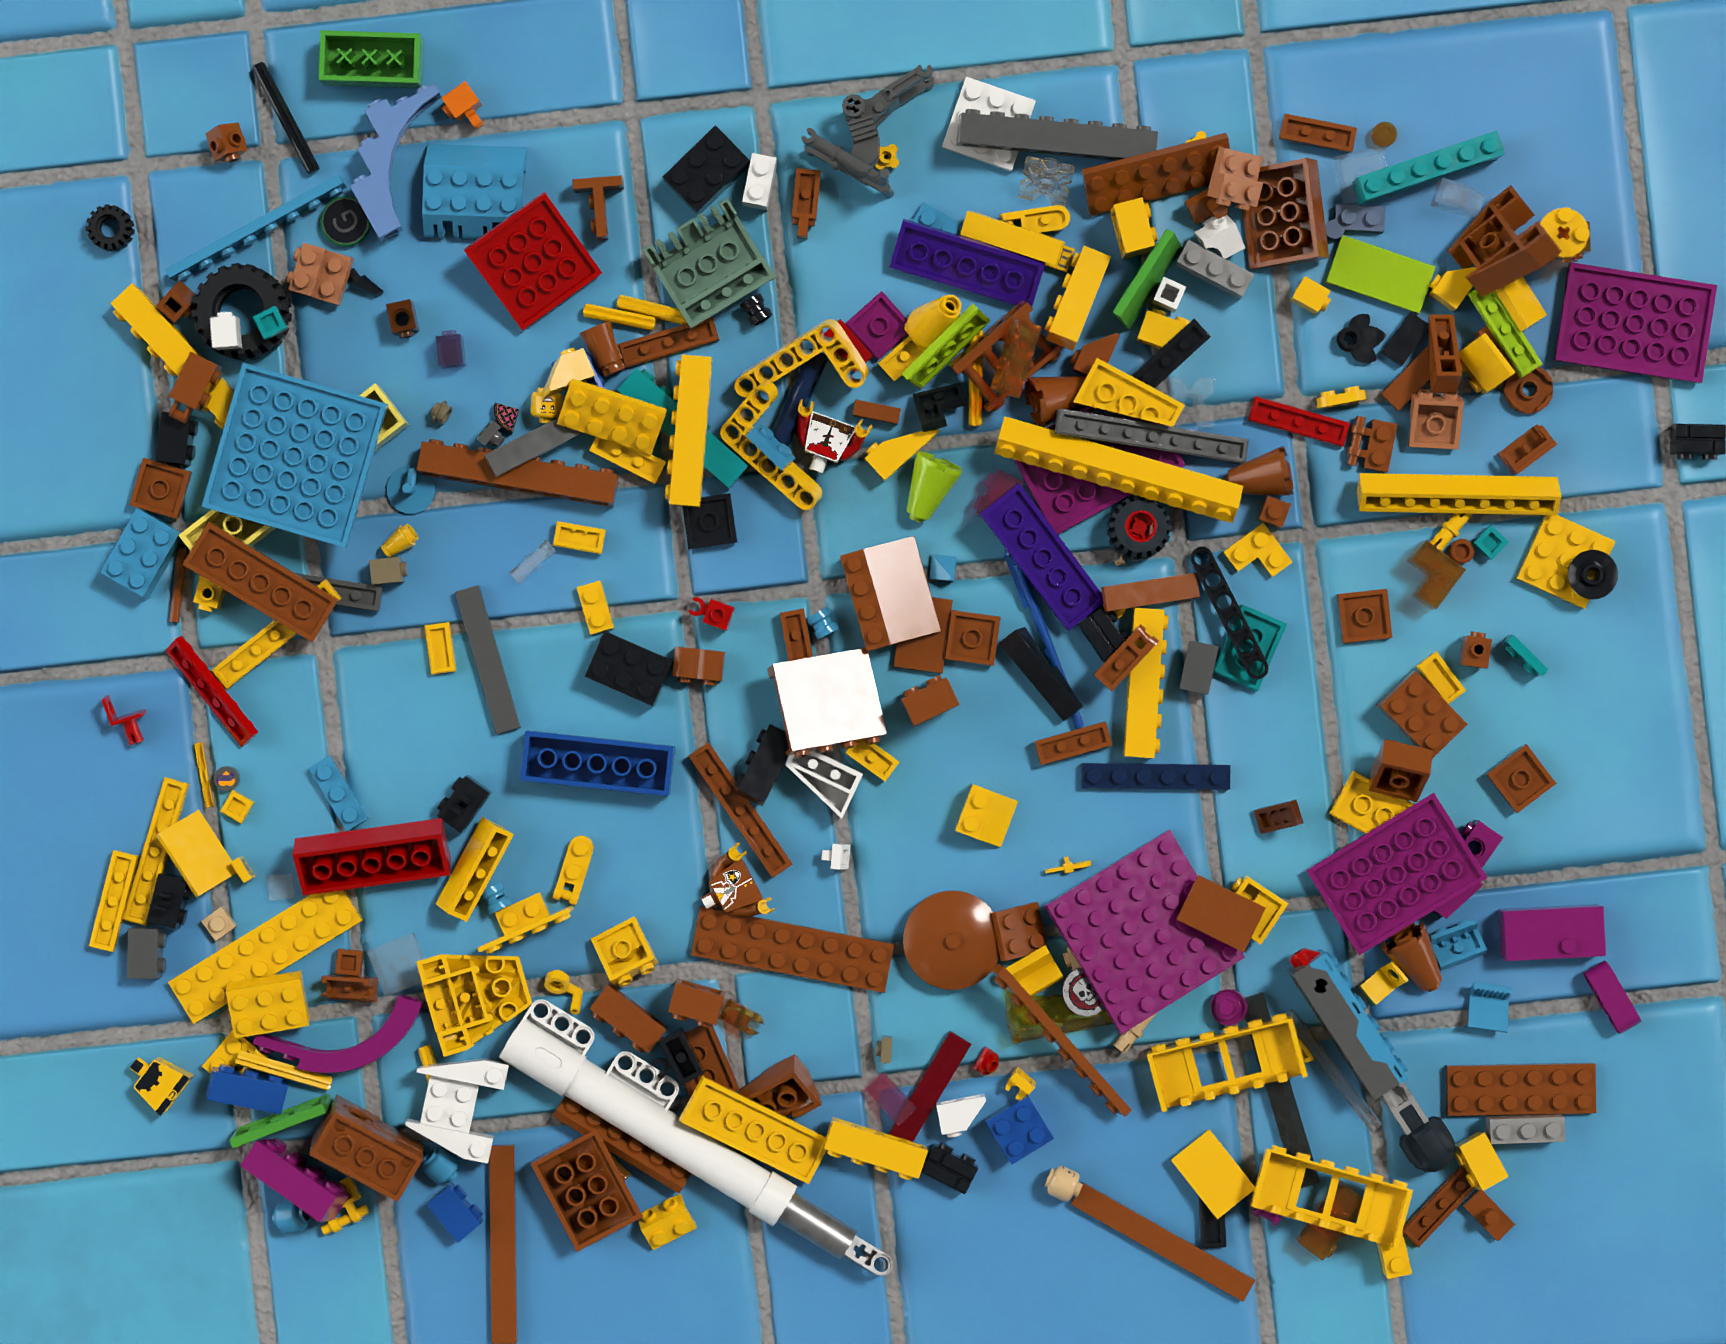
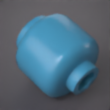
M434 1147L423 1157L422 1170L436 1184H443L446 1181L451 1183L457 1177L459 1161L444 1147L438 1149Z
M285 1201L276 1206L275 1213L272 1215V1221L279 1231L283 1234L303 1231L311 1221V1216L292 1202Z

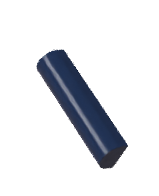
M819 353L802 364L772 429L774 437L788 447L797 429L799 402L803 399L802 405L805 408L807 407L828 361V357L824 353Z

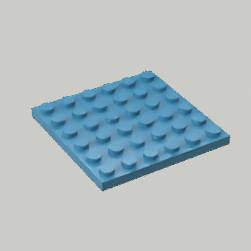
M242 363L201 507L347 548L388 404Z

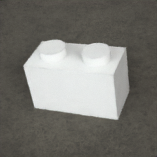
M752 153L742 200L743 206L768 211L777 167V158Z

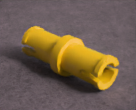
M1454 513L1448 522H1443L1441 530L1429 541L1430 547L1434 548L1437 545L1435 551L1441 553L1453 537L1457 538L1460 534L1459 530L1472 517V514Z

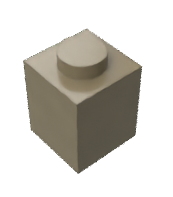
M402 557L369 560L372 585L405 582L404 577L408 576L407 563L402 561Z

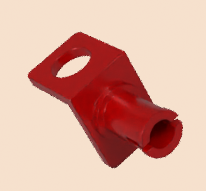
M104 696L102 703L110 725H123L129 745L135 744L134 742L139 743L143 741L144 738L139 729L137 719L142 717L146 710L142 709L117 717L110 696Z

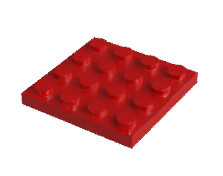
M542 192L463 249L522 331L602 274V271L545 192Z

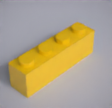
M1083 246L1081 253L1075 252L1070 265L1075 268L1072 275L1067 273L1062 287L1066 289L1063 296L1058 295L1053 309L1057 310L1055 318L1050 316L1044 329L1049 331L1046 337L1047 341L1072 351L1074 350L1111 256L1087 246Z
M482 817L441 892L436 905L446 913L467 922L514 834L503 826Z
M832 1117L823 1144L824 1149L828 1150L827 1154L837 1158H841L842 1155L848 1156L856 1164L865 1165L867 1162L875 1165L874 1168L885 1173L892 1170L898 1172L899 1177L907 1180H912L913 1177L919 1179L928 1152L927 1146L836 1117Z

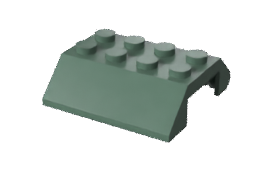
M728 198L718 203L724 213L723 216H721L715 205L710 208L712 215L717 220V223L711 227L705 215L701 213L697 217L703 228L700 229L694 218L676 228L682 239L680 242L673 231L669 232V239L675 246V249L670 252L666 251V247L660 239L654 241L661 252L660 254H657L652 244L642 249L691 329L776 278L767 261L761 256Z

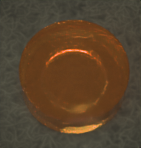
M1389 122L1377 124L1371 133L1372 141L1381 148L1391 146L1397 138L1395 126Z

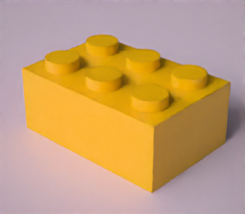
M302 970L227 983L226 997L234 1039L309 1026L310 1013Z

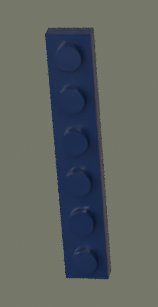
M1082 763L1081 788L1230 790L1231 765Z

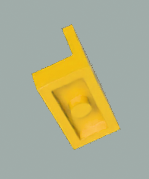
M1046 945L1006 968L1031 997L1063 979V975Z

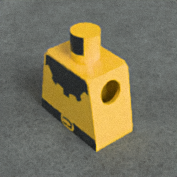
M138 1057L130 1067L133 1072L140 1076L134 1085V1089L160 1116L169 1110L194 1077L192 1073L161 1057L154 1059L150 1065Z

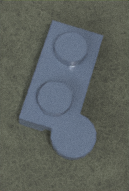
M1336 204L1334 209L1335 219L1330 220L1325 225L1327 237L1333 240L1340 238L1345 230L1383 233L1385 207Z

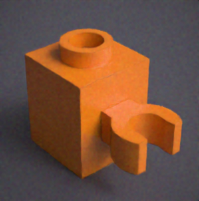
M466 81L441 98L445 103L442 109L450 119L455 117L460 122L467 117L476 130L484 125L475 112L482 104Z

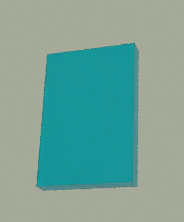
M1241 604L1240 609L1269 667L1287 623ZM1235 617L1230 630L1238 631L1242 628L1243 623L1240 618ZM1227 635L1215 663L1213 673L1258 692L1263 679L1256 680L1247 674ZM1249 639L1242 640L1239 644V649L1243 653H1250L1254 647L1253 642ZM1256 661L1251 664L1250 671L1254 675H1261L1265 671V666L1262 662Z

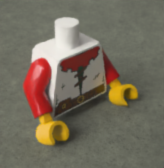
M803 399L799 402L798 438L801 446L805 448V452L814 455L809 467L813 471L823 474L827 461L838 464L839 460L846 461L859 451L865 437L872 430V425L867 430L861 427L863 420H860L855 427L814 412L813 401H811L809 408L803 407Z

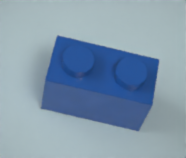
M452 1182L431 1199L427 1206L459 1243L483 1222L481 1217L483 1213L476 1204L471 1205L465 1198L467 1194L460 1185L455 1186Z

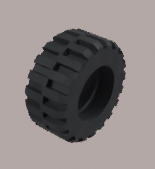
M233 263L231 267L224 265L218 268L217 273L211 272L206 276L208 280L205 284L200 283L197 288L200 292L198 296H194L192 302L195 304V310H192V318L196 320L194 326L196 331L201 334V339L204 343L223 356L245 361V359H259V356L263 354L267 356L272 352L271 349L274 346L279 347L283 342L280 339L284 334L287 335L289 328L265 340L257 327L251 333L241 335L242 348L216 350L212 348L210 318L217 317V313H220L224 300L237 290L247 289L255 292L264 304V311L277 306L286 326L288 321H291L292 314L289 313L291 303L286 297L287 292L284 287L278 283L277 279L261 268L259 269L250 264L241 265L240 263Z

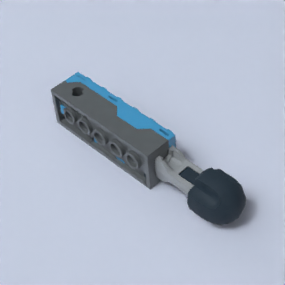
M1302 948L1290 956L1292 967L1286 971L1367 1095L1373 1100L1381 1097L1404 1131V1134L1399 1139V1146L1408 1160L1417 1169L1424 1172H1437L1446 1168L1455 1154V1142L1450 1131L1440 1117L1432 1116L1427 1118L1404 1083L1408 1079L1405 1074L1408 1071L1407 1067L1396 1055L1393 1056L1391 1053L1394 1048L1387 1037L1378 1033V1030L1381 1028L1374 1017L1369 1014L1366 1015L1364 1009L1367 1006L1359 995L1357 996L1356 993L1353 994L1350 989L1353 985L1345 974L1339 973L1336 969L1340 965L1333 954L1320 949L1314 951L1307 948ZM1321 979V981H1319L1320 987L1314 989V987L1317 986L1315 981Z

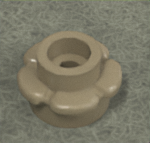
M447 401L437 402L432 408L431 415L433 416L434 423L444 424L450 417L453 408L447 405Z

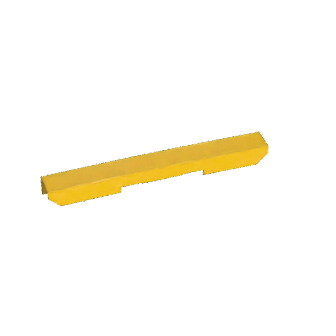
M203 742L194 743L205 805L208 808L214 806Z

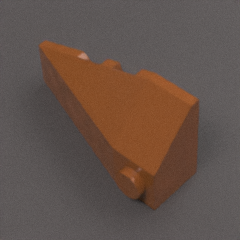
M795 1054L774 1064L738 1092L784 1116H802L822 1105L809 1070Z

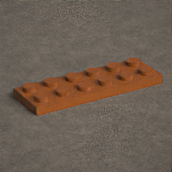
M1222 133L1082 169L1090 215L1111 211L1114 204L1141 197L1146 202L1209 186L1218 148L1230 149L1227 134Z
M211 522L207 523L182 564L311 642L315 640L339 600Z
M1595 1063L1445 1065L1446 1115L1596 1113Z

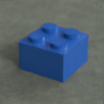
M1028 1095L1019 1100L1012 1101L985 1118L986 1124L1011 1164L1016 1163L1054 1139Z

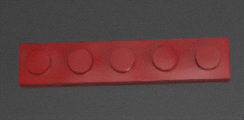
M181 635L169 645L165 652L238 744L243 747L258 731L241 711L238 704L225 691L223 685L213 676L207 665L194 652L192 646Z

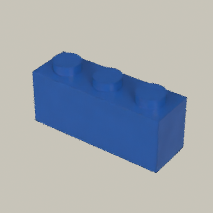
M220 1064L219 1067H212L206 1091L208 1100L276 1114L282 1113L288 1084L286 1081H283V1078L271 1074L268 1077L258 1076L259 1072L244 1069V1073L234 1071L235 1068L233 1066Z

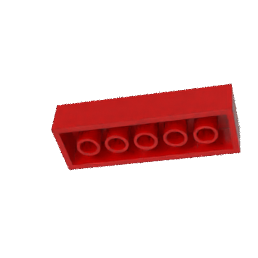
M442 818L295 838L292 853L303 896L449 876L451 870V855Z

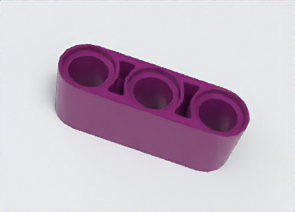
M1605 960L1583 972L1588 985L1619 1035L1641 1022L1636 1009L1612 968Z

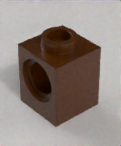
M411 299L386 304L392 334L395 336L399 335L400 339L412 337L414 332L420 331L414 302ZM401 314L409 315V322L405 326L398 325L397 320Z

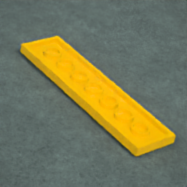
M345 890L312 894L168 981L192 1023L195 1024L228 1003L226 997L227 983L275 975L360 923L363 919Z

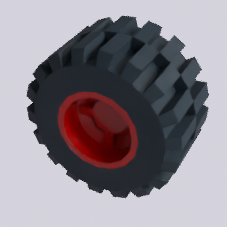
M1139 496L1128 498L1116 506L1107 521L1108 530H1106L1107 536L1109 535L1110 544L1116 548L1115 551L1124 554L1123 557L1125 558L1131 557L1133 560L1149 558L1162 550L1170 538L1169 532L1172 528V525H1169L1170 516H1167L1165 513L1166 508L1164 506L1161 507L1158 501L1148 500Z

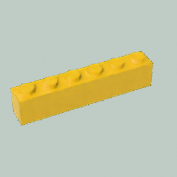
M682 355L681 361L677 360L676 375H680L679 385L674 386L673 399L678 400L677 410L672 411L671 425H676L675 435H670L669 450L674 451L673 460H668L667 474L671 475V485L666 484L665 499H669L670 505L698 508L701 505L712 357Z
M1133 608L1131 634L1142 624L1146 628L1145 632L1151 637H1156L1159 642L1128 674L1123 756L1155 758V753H1159L1160 739L1156 738V728L1161 729L1162 714H1158V704L1163 703V689H1159L1160 679H1164L1165 665L1161 664V655H1166L1167 640H1163V630L1168 629V615H1164V610ZM1139 639L1134 642L1140 650L1145 645Z

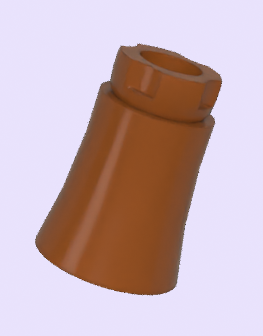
M610 320L579 333L603 377L625 369L624 363L621 360L623 357L618 348Z

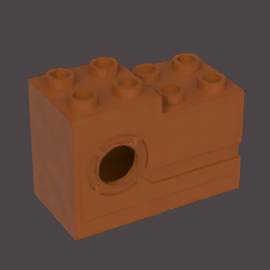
M336 1095L312 1136L309 1155L398 1202L423 1160V1143L380 1120V1117Z

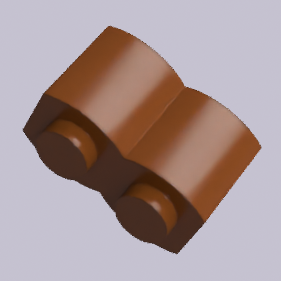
M675 646L672 676L678 677L677 682L692 683V678L702 679V684L717 686V681H723L726 652Z

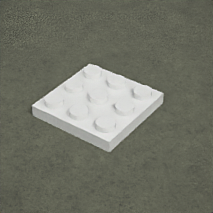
M966 77L942 148L1012 172L1019 151L957 146L958 118L962 112L965 113L966 109L980 110V114L990 115L992 111L1004 112L1005 117H1014L1015 114H1027L1030 119L1036 100Z

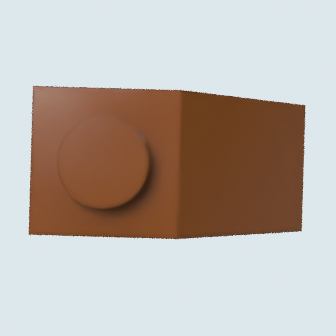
M1111 334L1083 345L1081 351L1075 350L1070 362L1074 365L1072 371L1087 376L1096 358L1108 363L1120 334Z

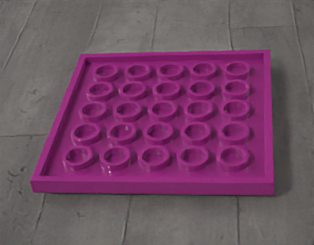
M1171 830L1165 831L1044 905L1119 1034H1124L1245 958L1242 951L1176 919L1194 884L1197 874Z

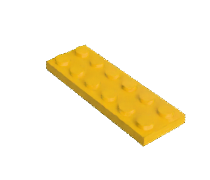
M704 1076L698 1082L679 1118L681 1123L807 1184L810 1183L827 1151L823 1145L826 1136Z

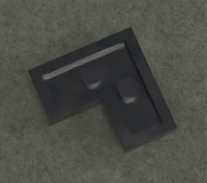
M961 382L913 394L923 432L947 427L943 411L966 405Z

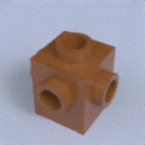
M239 122L217 125L205 133L214 161L225 160L226 163L238 161L240 159L239 156L248 151Z

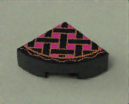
M495 403L494 414L497 422L503 429L513 433L519 409Z

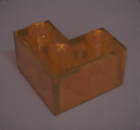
M1427 540L1421 541L1407 560V562L1426 575L1412 596L1429 609L1435 610L1466 569Z

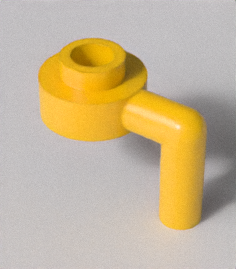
M561 970L548 972L544 982L545 989L554 994L567 992L573 995L570 1013L574 1015L579 1014L583 990L571 984L570 977Z

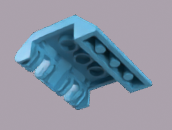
M428 144L423 174L422 220L424 237H435L437 225L438 237L444 238L446 234L445 222H452L454 238H460L462 226L463 238L479 239L485 234V226H487L488 232L494 228V223H501L522 208L527 147Z

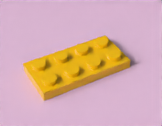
M571 378L557 424L652 455L667 409Z

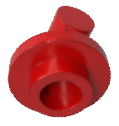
M985 1046L973 1068L983 1075L994 1072L999 1064L998 1054Z

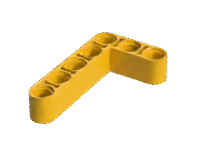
M827 319L745 370L737 378L734 385L735 391L739 396L748 397L762 382L768 381L773 383L822 351L825 352L846 385L851 388L860 387L865 382L869 369L841 325L836 320ZM823 328H830L834 332V337H826L823 333ZM803 341H810L814 346V350H806L803 347ZM837 349H844L848 357H839ZM782 354H790L793 357V363L785 362ZM762 367H770L773 371V375H765L763 373ZM850 370H858L861 373L862 378H853L850 374ZM742 380H750L753 388H746Z
M768 381L762 382L748 395L720 430L721 438L802 510H810L822 497L821 487L794 462L785 469L780 470L777 466L772 467L768 464L767 459L769 458L758 447L757 451H754L749 446V442H753L746 435L754 428L755 423L778 397V389L773 383ZM760 391H764L768 395V400L761 397ZM745 408L752 411L753 417L746 414ZM730 426L736 427L739 434H734ZM786 475L794 479V484L787 481ZM804 492L810 493L813 500L807 499Z

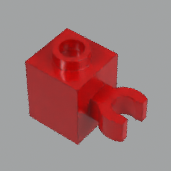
M693 598V601L699 602L701 607L698 611L689 610L688 612L691 615H705L704 623L726 631L728 630L735 607L713 599L710 600L709 605H705L701 598Z

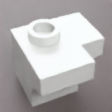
M1227 214L1221 218L1212 216L1202 221L1203 228L1195 231L1197 240L1205 249L1214 248L1224 259L1245 249L1236 223Z

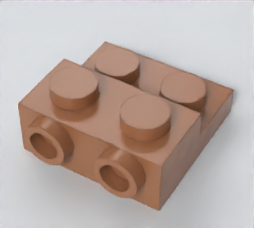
M1219 147L1207 196L1216 198L1215 203L1230 206L1231 202H1236L1235 207L1249 210L1250 206L1257 207L1263 186L1262 182L1257 181L1263 157Z
M302 243V246L298 247L294 253V261L297 262L295 269L290 271L287 276V285H290L288 290L340 306L354 258Z
M1419 390L1418 394H1412L1408 446L1459 449L1464 408L1462 397L1458 396L1457 392L1433 395L1430 390Z

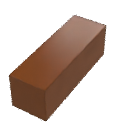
M855 399L852 415L898 425L901 408Z

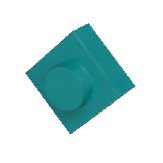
M273 306L253 316L265 340L288 329L277 306Z
M1489 525L1473 542L1490 560L1509 543L1492 525Z

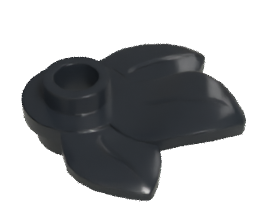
M1369 314L1354 316L1348 327L1338 333L1336 339L1337 345L1341 350L1350 352L1356 361L1362 363L1376 361V354L1372 348L1379 345L1386 337L1382 330L1369 326ZM1349 335L1353 338L1352 344L1345 342V336Z

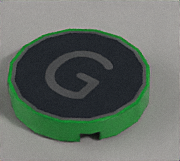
M343 196L332 200L326 205L321 217V226L327 238L337 245L346 247L357 245L363 241L371 226L358 200L352 197Z

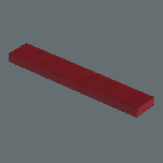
M952 1031L948 1033L890 1130V1135L914 1141L970 1048V1042Z

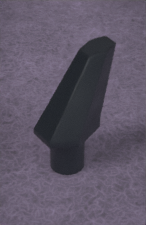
M355 268L350 270L351 288L373 296H379L384 293L366 275L360 276Z

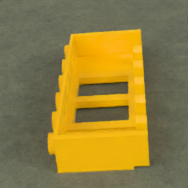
M1281 1013L1272 1016V1020L1262 1022V1019L1250 1021L1247 1023V1027L1238 1029V1025L1223 1028L1224 1032L1214 1034L1213 1031L1199 1034L1200 1038L1190 1040L1189 1037L1175 1040L1176 1044L1166 1046L1165 1043L1151 1046L1152 1050L1147 1052V1058L1162 1112L1167 1111L1169 1107L1178 1105L1184 1107L1191 1105L1194 1101L1202 1099L1208 1101L1226 1093L1233 1095L1243 1089L1254 1087V1089L1261 1088L1264 1084L1278 1081V1083L1288 1081V1078L1302 1075L1303 1078L1308 1077L1293 1016ZM1252 1034L1262 1071L1235 1077L1226 1040ZM1218 1042L1228 1080L1202 1086L1192 1048Z
M1272 1145L1271 1149L1265 1148L1250 1204L1251 1207L1398 1249L1413 1190L1407 1188L1408 1183L1393 1179V1183L1390 1184L1383 1182V1176L1369 1173L1368 1177L1359 1175V1169L1345 1166L1344 1170L1334 1168V1162L1321 1159L1320 1163L1310 1161V1155L1296 1152V1156L1286 1154L1287 1149ZM1306 1168L1332 1175L1322 1214L1296 1207ZM1340 1178L1366 1185L1356 1223L1330 1216Z

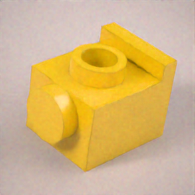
M199 575V582L193 602L198 603V609L212 612L213 608L221 609L226 590ZM206 589L212 591L210 598H206L204 595Z

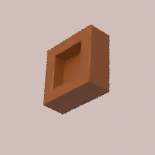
M339 948L335 974L361 976L364 951Z

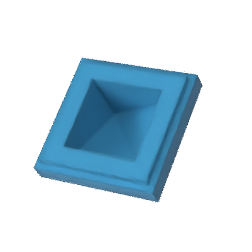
M932 554L929 579L954 581L956 557Z

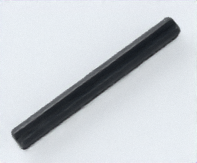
M264 62L255 64L252 69L306 172L309 175L317 172L320 167Z

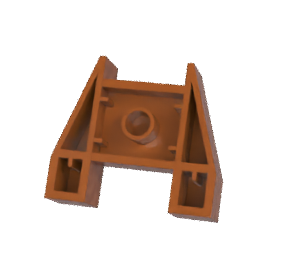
M1512 185L1493 198L1447 250L1462 269L1468 268L1472 264L1475 265L1476 269L1467 275L1466 278L1482 297L1542 268L1562 252L1539 221L1535 222L1519 236L1515 233V230L1526 224L1534 216V213Z

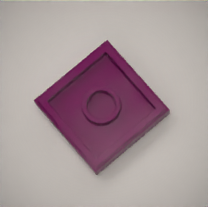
M882 291L845 323L877 361L908 335L904 328L907 318Z

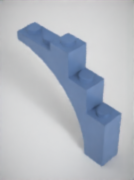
M426 84L416 90L417 94L409 98L407 96L399 98L394 102L395 105L393 107L390 106L387 99L383 101L377 99L368 105V109L364 110L378 137L375 139L374 137L365 139L360 143L361 146L357 148L371 175L367 176L364 174L353 180L354 184L350 187L381 242L403 231L395 214L391 197L393 159L399 142L412 121L425 108L441 98L435 84L432 86Z

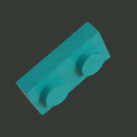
M1508 635L1502 641L1506 646L1504 650L1513 659L1518 657L1524 663L1522 668L1532 677L1534 675L1537 677L1543 676L1549 670L1514 635Z

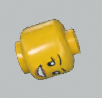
M537 387V391L531 394V415L539 418V423H549L554 418H559L563 406V395L558 392L544 397L542 394L544 387Z

